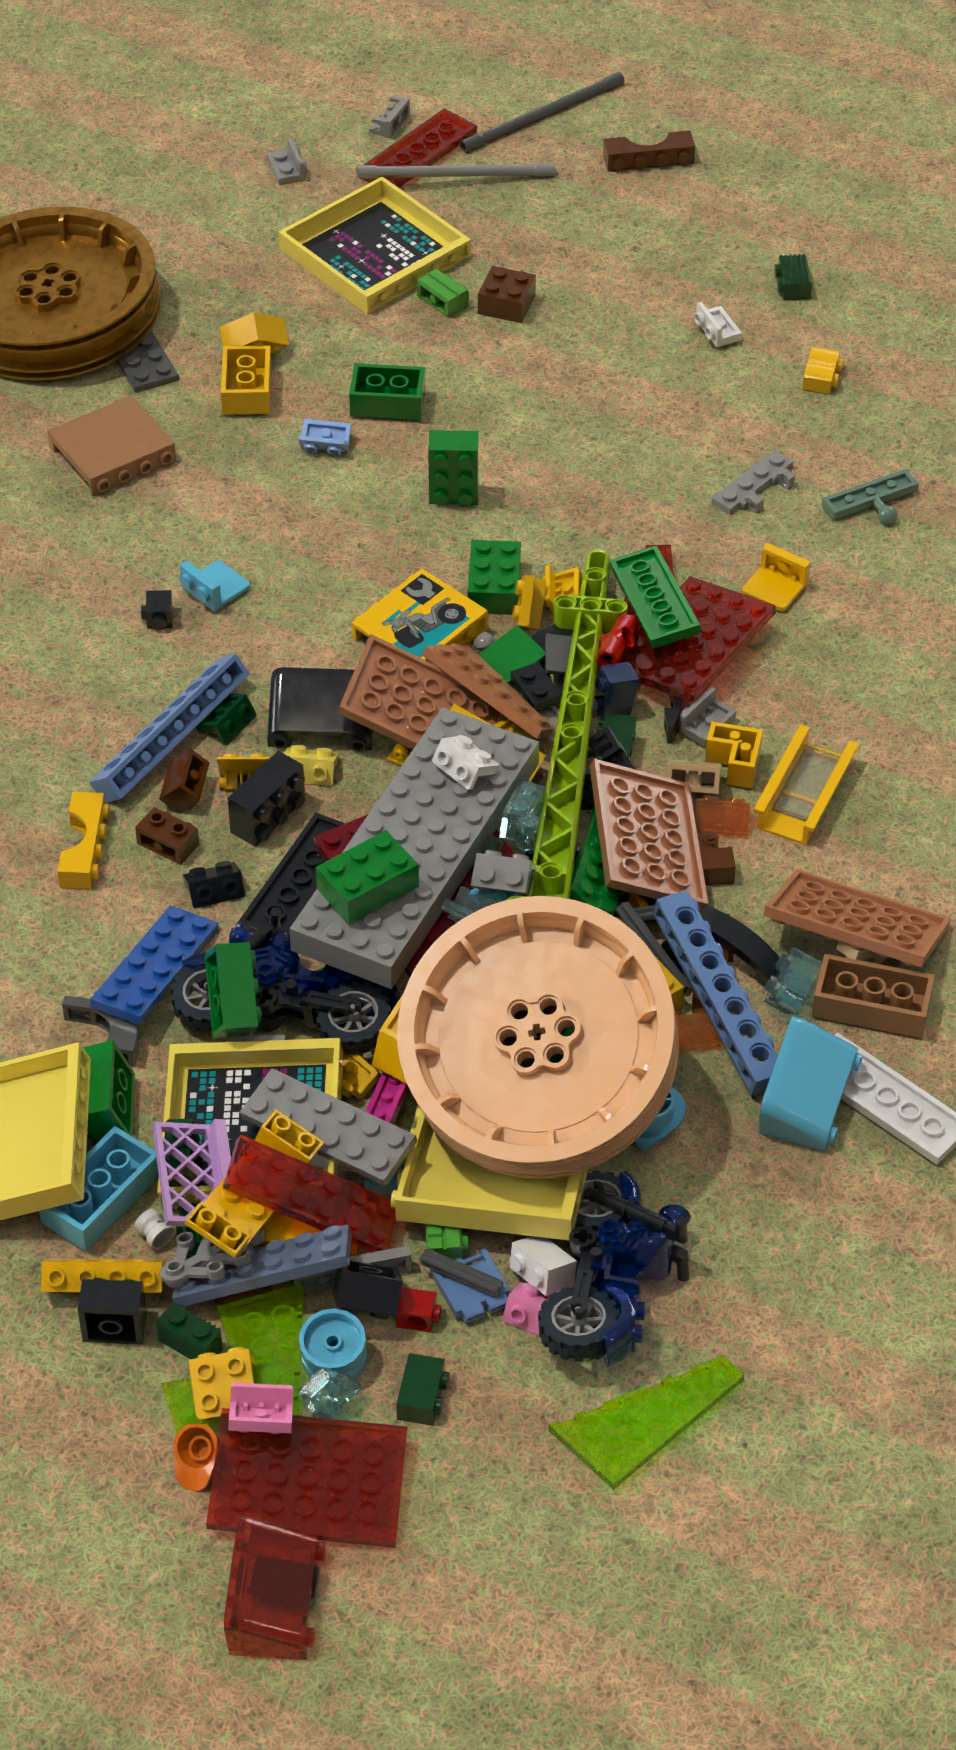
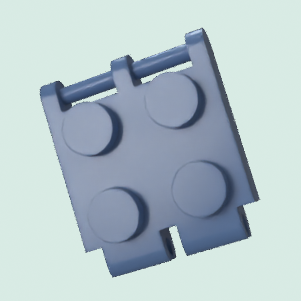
M486 1248L479 1250V1254L464 1260L462 1258L455 1260L467 1265L482 1259L481 1262L470 1265V1267L503 1281V1289L498 1297L489 1295L446 1275L442 1277L441 1273L430 1270L456 1319L462 1317L465 1323L485 1316L484 1307L487 1308L490 1314L505 1308L508 1295L510 1294V1289Z

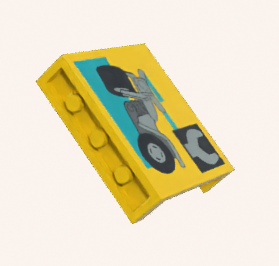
M422 568L414 575L409 576L401 585L392 589L388 595L379 602L374 603L371 608L351 622L353 639L355 641H358L365 635L369 637L372 634L430 663L432 662L422 656L426 646L450 645L451 643L469 644L480 633L485 632L489 628L488 610Z

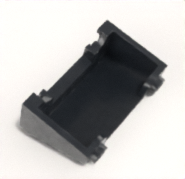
M294 667L275 669L272 672L270 684L268 747L279 749L289 747L293 743L294 735L345 736L346 745L354 751L372 750L374 730L337 713L354 670Z

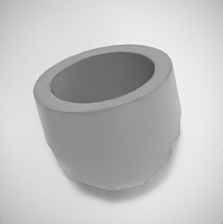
M487 632L480 633L474 640L475 650L480 653L495 642L494 638Z

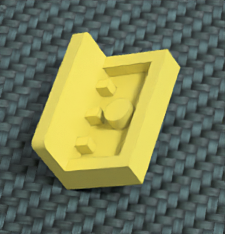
M303 745L287 747L284 754L303 764L304 784L333 785L334 770L338 765L339 753L332 752V749L329 748L308 750Z

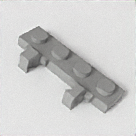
M774 450L714 495L711 504L729 515L738 508L745 507L756 514L759 513L764 505V499L757 495L759 492L775 482L787 490L794 486L795 475L789 471L793 467V461Z

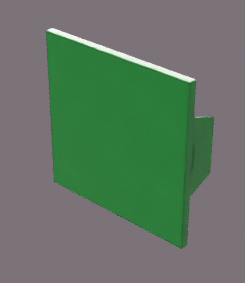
M517 625L478 655L497 673L502 675L503 679L509 684L512 682L510 679L511 671L539 662L545 657V651Z

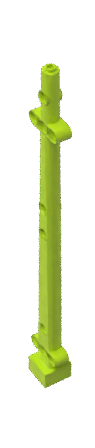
M594 549L587 554L580 595H560L554 600L553 623L559 628L573 630L533 856L535 871L531 872L528 895L512 896L507 900L532 896L570 899L598 664L595 660L598 657L597 653L601 646L602 632L609 633L621 614L627 613L628 609L625 601L606 598L610 572L609 560L611 558L608 552L602 549Z

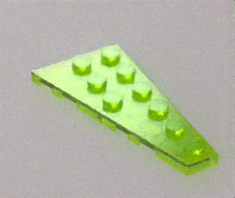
M304 1283L217 1306V1313L229 1349L235 1347L249 1348L256 1357L257 1367L252 1368L254 1383L292 1385L294 1387L291 1433L272 1434L270 1432H257L267 1461L297 1453L301 1369L299 1334L303 1325Z
M722 1355L691 1367L689 1372L673 1378L671 1375L661 1379V1383L647 1388V1386L603 1402L602 1407L587 1413L583 1410L574 1414V1418L561 1423L559 1420L549 1424L548 1431L614 1490L744 1381L745 1374Z

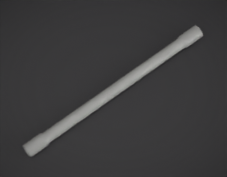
M555 163L356 166L357 179L469 176L553 177L556 172Z

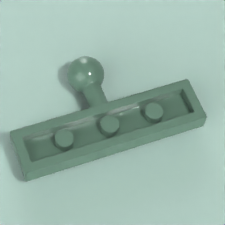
M907 469L826 496L822 498L821 505L833 520L874 506L878 511L879 521L884 525H891L897 520L898 513L894 507L886 506L884 502L918 491L919 483Z

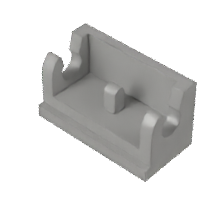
M391 96L389 101L396 102L397 105H389L386 112L380 118H372L371 122L375 123V125L369 128V132L391 139L410 116V98L406 97L404 99L398 96Z

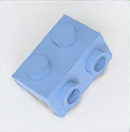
M304 419L302 435H299L298 438L300 448L310 453H316L318 450L327 451L332 455L348 453L352 424Z

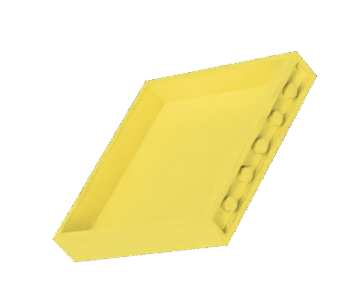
M79 1042L0 1062V1220L84 1200L91 1058Z
M417 1108L415 1115L416 1128H411L410 1133L416 1135L417 1143L403 1161L404 1169H399L397 1175L398 1189L393 1190L391 1195V1208H395L396 1221L569 1240V1234L575 1228L588 1170L554 1178H522L491 1171L473 1163L452 1149L433 1130L420 1108Z

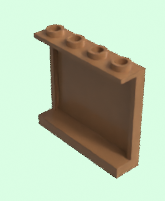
M132 395L47 430L51 450L54 453L57 451L62 452L89 483L92 496L106 492L112 487L121 483H127L135 477L148 474L151 470L168 465L176 460L175 443Z

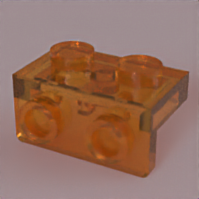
M704 795L702 799L697 798L695 813L697 832L712 831L719 834L747 836L750 803H745V799L729 798V801L718 800L719 797Z
M704 1008L693 1010L694 1014L683 1015L682 1011H675L679 1029V1050L722 1045V1041Z

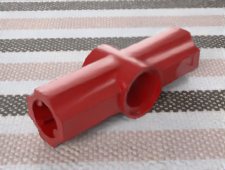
M628 613L621 614L610 632L601 636V647L595 660L599 667L619 663L625 651L634 647V635L639 624L636 616L629 615Z

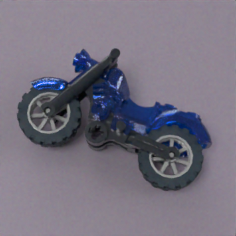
M278 907L271 909L269 922L255 932L249 931L243 923L237 922L235 928H232L230 931L229 943L250 942V948L255 952L256 965L252 968L253 978H257L259 986L258 995H255L256 1006H259L261 1009V1023H258L260 1030L271 1032L276 1030L283 1020H291L305 1024L309 1028L318 1029L321 1039L340 1038L343 1053L344 1051L349 1052V1055H356L357 1052L361 1051L367 1053L370 1051V1048H376L379 1030L400 999L396 984L390 989L327 964L323 971H311L301 965L299 954L291 951L289 934L281 930L280 920L282 911ZM207 952L182 960L183 972L175 976V984L171 985V1001L176 1017L180 1018V1022L184 1026L189 1025L190 1029L195 1031L202 1029L203 1032H211L205 954ZM194 990L199 993L196 995H191ZM201 1001L199 1006H195L192 1004ZM273 1014V1016H270L268 1020H263V1018H266L267 1015Z
M593 1170L592 1173L587 1174L580 1207L584 1208L579 1209L575 1228L569 1234L571 1257L577 1261L575 1286L572 1289H569V1287L562 1288L561 1292H554L549 1295V1300L543 1301L541 1310L538 1312L539 1336L545 1348L548 1347L551 1354H558L564 1360H569V1358L575 1359L578 1362L583 1361L584 1358L599 1360L606 1355L604 1358L606 1368L621 1362L632 1352L636 1351L637 1343H642L643 1325H639V1320H645L646 1303L641 1302V1280H663L667 1278L671 1271L672 1262L677 1264L678 1280L687 1281L689 1279L688 1251L675 1244L676 1241L681 1244L688 1242L687 1225L691 1219L689 1211L680 1205L672 1204L664 1206L657 1214L642 1207L640 1187L634 1177L625 1170L621 1171L618 1177L608 1171L600 1173V1170ZM558 1323H562V1324H566V1325L560 1328V1327L558 1326Z

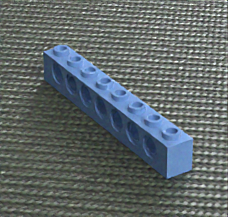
M236 653L220 657L211 664L89 781L96 793H104L105 802L123 798L250 675Z
M687 890L657 899L653 915L748 1092L753 1096L766 1091L778 1057L774 1050L773 1040L769 1034L764 1032L759 1014L753 1011L749 1004L747 992L744 988H740L733 967L731 965L728 966L721 945L716 943L712 936L709 923L704 921L700 915L697 901L691 898Z

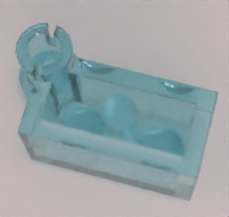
M519 780L503 810L499 837L512 841L518 839L516 845L521 850L527 851L533 848L534 836L539 828V816L542 811L545 786Z
M792 947L787 955L782 953L775 965V968L778 969L776 976L771 975L764 988L768 993L763 1002L787 1015H798L806 1001L805 998L822 962L795 947Z

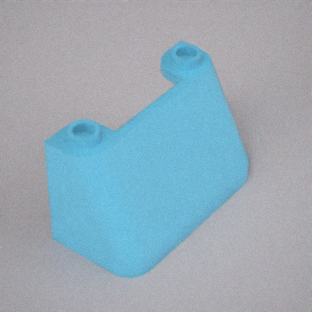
M792 1016L762 1100L759 1116V1134L826 1152L829 1143L834 1144L838 1128L834 1127V1118L848 1077L852 1075L853 1070L858 1072L863 1055L858 1054L859 1048L803 1018Z

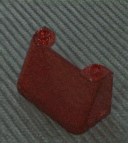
M239 1516L224 1613V1632L229 1655L307 1660L308 1647L313 1648L315 1641V1628L309 1627L308 1620L314 1567L318 1566L319 1561L325 1560L326 1550L325 1542H320L319 1535L255 1516Z

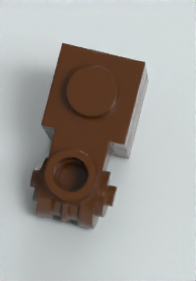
M712 831L702 832L698 836L705 885L734 884L736 866L732 847L718 848L719 836Z

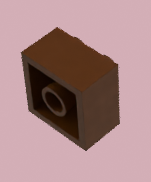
M492 266L478 292V314L522 323L536 295V275Z

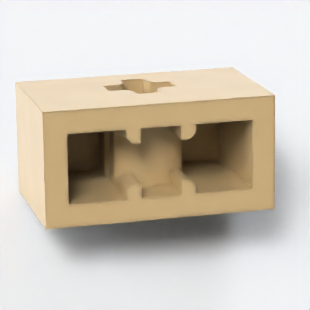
M669 759L666 778L689 783L691 792L719 794L721 763Z

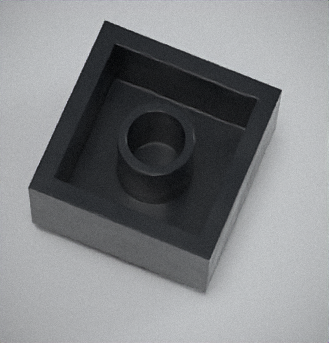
M350 1260L349 1266L337 1269L332 1294L337 1307H340V1310L348 1311L351 1314H358V1310L370 1312L372 1317L388 1319V1315L396 1317L403 1280L398 1268Z
M103 1278L82 1279L78 1303L82 1341L143 1345L147 1319L143 1281L132 1279L105 1280Z

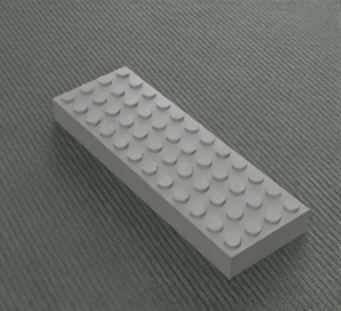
M442 707L343 850L345 852L387 830L419 864V887L351 924H348L325 897L316 890L290 927L291 951L392 989L475 863L476 853L482 852L539 765V741ZM458 735L470 738L473 745L480 750L488 752L491 755V759L499 764L496 774L478 776L473 789L467 790L432 762L441 738L456 737Z

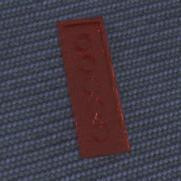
M444 108L364 165L431 166L458 147L461 140L477 133V125ZM414 177L385 179L400 188ZM363 179V180H365V181L371 183L372 181H374V180H376V179Z
M240 1135L238 1137L223 1189L321 1231L330 1226L340 1227L349 1225L352 1233L351 1243L370 1252L390 1248L396 1223L395 1208H391V1199L246 1136Z

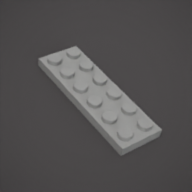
M271 1068L240 1111L242 1119L262 1127L275 1109L324 1141V1144L317 1153L318 1155L383 1186H387L417 1143L416 1135Z

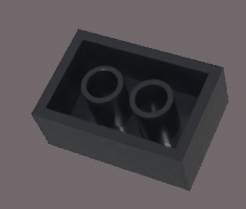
M277 751L228 797L230 833L256 847L262 840L266 841L279 824H284L292 811L301 808L306 799L303 764Z

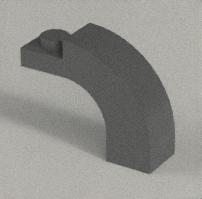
M65 995L62 1002L64 1020L92 1024L103 1028L109 1034L107 1041L113 1040L129 1065L135 1067L139 1054L137 1025L91 1008L90 999Z

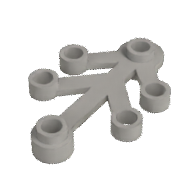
M262 1227L248 1246L259 1245L265 1240L264 1227ZM183 1232L176 1237L178 1250L174 1260L169 1261L162 1267L160 1275L161 1279L169 1287L173 1288L185 1285L189 1278L220 1280L225 1276L224 1264H234L239 1267L246 1266L251 1262L249 1249L246 1248L240 1256L234 1258L230 1254L224 1253V1250L213 1245L205 1237H202L196 1255L187 1259L189 1251L196 1246L192 1233ZM202 1264H207L206 1267H198Z

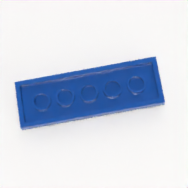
M170 905L91 997L90 1007L141 1025L171 989V985L175 984V976L178 973L181 974L184 967L190 966L218 931L219 922Z

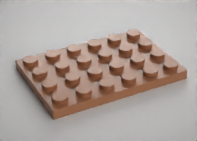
M370 634L337 710L338 714L411 749H414L442 707L450 710L452 705L456 704L491 725L503 721L505 715L436 665Z
M594 759L589 766L606 887L654 899H660L687 890L691 898L697 901L699 910H702L709 903L689 783Z
M799 869L793 872L767 903L763 916L771 918L775 923H787L796 926L803 932H815L823 935L827 940H839L859 950L867 949L876 952L882 958L900 960L903 964L910 967H922L948 930L951 918Z

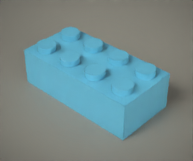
M114 1126L86 1154L84 1200L39 1211L41 1223L87 1252L159 1178L156 1151Z

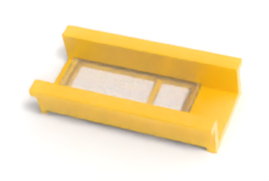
M800 724L755 805L753 812L758 814L757 829L807 846L810 837L858 750L859 743L849 740L841 755L808 744L810 727Z

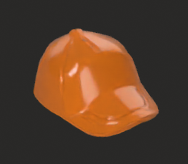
M187 1424L175 1436L174 1462L176 1478L183 1488L191 1491H201L208 1486L215 1464L220 1458L221 1445L218 1435L206 1424Z

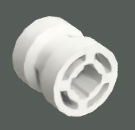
M154 1208L143 1212L134 1225L135 1230L142 1237H147V1243L154 1250H159L170 1243L175 1236V1229L172 1226H166L163 1216Z

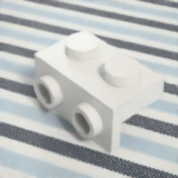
M702 302L697 303L694 314L695 322L698 326H701L706 337L716 347L742 340V332L722 306L707 309Z
M463 735L441 738L432 762L467 790L473 789L478 776L496 774L499 764L491 759V755L488 752L480 750L473 745L470 738Z

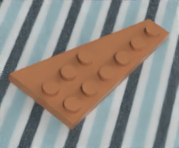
M467 643L438 644L425 647L422 656L536 739L551 737L555 728L548 723V720L541 716L503 679L502 675L486 663Z

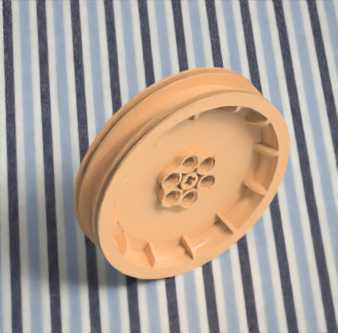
M532 896L510 899L482 908L454 924L431 945L414 969L404 991L398 1015L397 1043L402 1071L412 1095L430 1126L452 1149L473 1163L501 1174L522 1178H554L582 1172L606 1162L631 1145L648 1128L662 1108L674 1081L679 1056V1029L671 992L665 975L651 950L634 931L619 919L589 904L560 897ZM547 1006L557 1007L553 1014L546 1015L543 1013ZM520 1010L528 1012L527 1016L523 1019L518 1020L514 1018V1015ZM564 1028H574L575 1031L572 1035L568 1037L560 1035ZM537 1033H542L540 1040H535ZM513 1036L517 1038L513 1045H503V1041L507 1037ZM560 1053L564 1055L563 1059L558 1063L549 1061L550 1057L554 1054ZM526 1058L535 1060L533 1065L528 1068L520 1066L521 1062Z

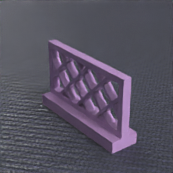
M214 1119L211 1125L154 1122L152 1128L166 1226L188 1227L184 1222L196 1207L183 1197L190 1191L204 1203L211 1193L207 1196L196 1185L203 1180L212 1187L213 1192L232 1169L225 1119ZM162 1132H171L178 1140L170 1144L162 1137ZM191 1134H204L205 1143L199 1146L189 1136ZM182 1142L194 1151L188 1158L176 1149ZM169 1154L182 1163L176 1169L165 1160ZM198 1155L208 1162L209 1167L204 1171L192 1162ZM185 1167L198 1176L193 1182H190L180 1174ZM173 1178L185 1187L180 1194L169 1187V1182ZM177 1203L189 1214L186 1216H173L172 1207Z

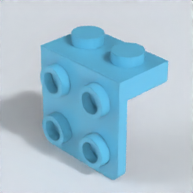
M187 560L179 565L181 587L214 612L250 588V584L246 579L219 560L202 570H199Z

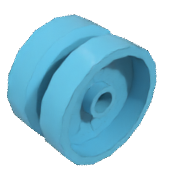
M336 1308L326 1309L310 1316L302 1325L299 1334L302 1366L310 1379L319 1385L328 1387L345 1386L357 1380L365 1371L368 1361L365 1330L356 1316L345 1310Z

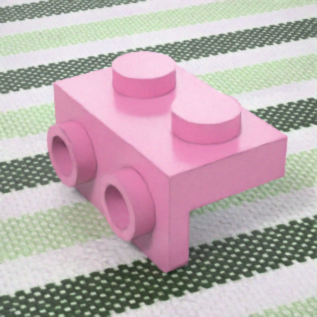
M520 1282L508 1295L502 1319L503 1322L539 1335L538 1312L541 1310L543 1301L549 1300V1295L545 1296L530 1283ZM558 1323V1326L561 1328L563 1327V1324Z
M232 1383L228 1430L244 1433L250 1431L270 1432L272 1434L291 1433L294 1387L292 1385Z

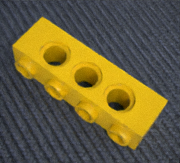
M46 1258L41 1262V1292H80L82 1279L103 1278L105 1280L132 1279L143 1281L144 1292L162 1293L165 1290V1282L161 1279L160 1271L165 1265V1259Z

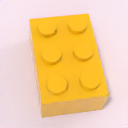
M223 346L221 377L222 415L270 414L272 371L270 346Z

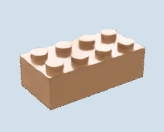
M824 954L814 994L812 1017L923 1039L935 975Z

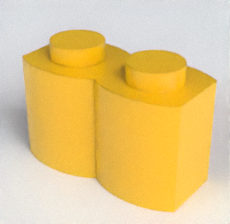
M812 346L804 373L803 390L830 394L832 388H837L839 374H836V372L841 373L843 359L839 358L840 351Z

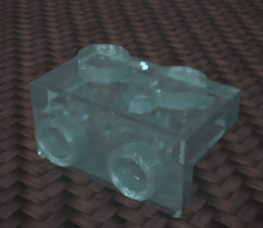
M461 886L455 901L445 899L441 909L449 912V919L459 922L468 915L499 902L470 888Z
M324 1367L322 1370L315 1372L311 1376L310 1381L298 1393L304 1400V1409L312 1417H320L330 1423L336 1422L345 1425L349 1419L341 1407L362 1386L356 1378Z

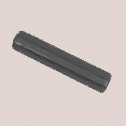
M425 1249L421 1255L420 1264L494 1297H498L502 1292L503 1281L431 1249Z

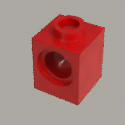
M402 1287L396 1314V1328L431 1333L433 1323H439L442 1305L437 1304V1292Z

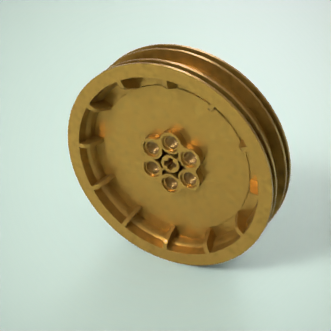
M67 206L31 209L0 218L1 377L38 381L62 379L85 374L109 365L125 356L137 347L150 333L160 313L161 294L156 277L155 257L152 247L146 237L135 226L122 218L103 211Z

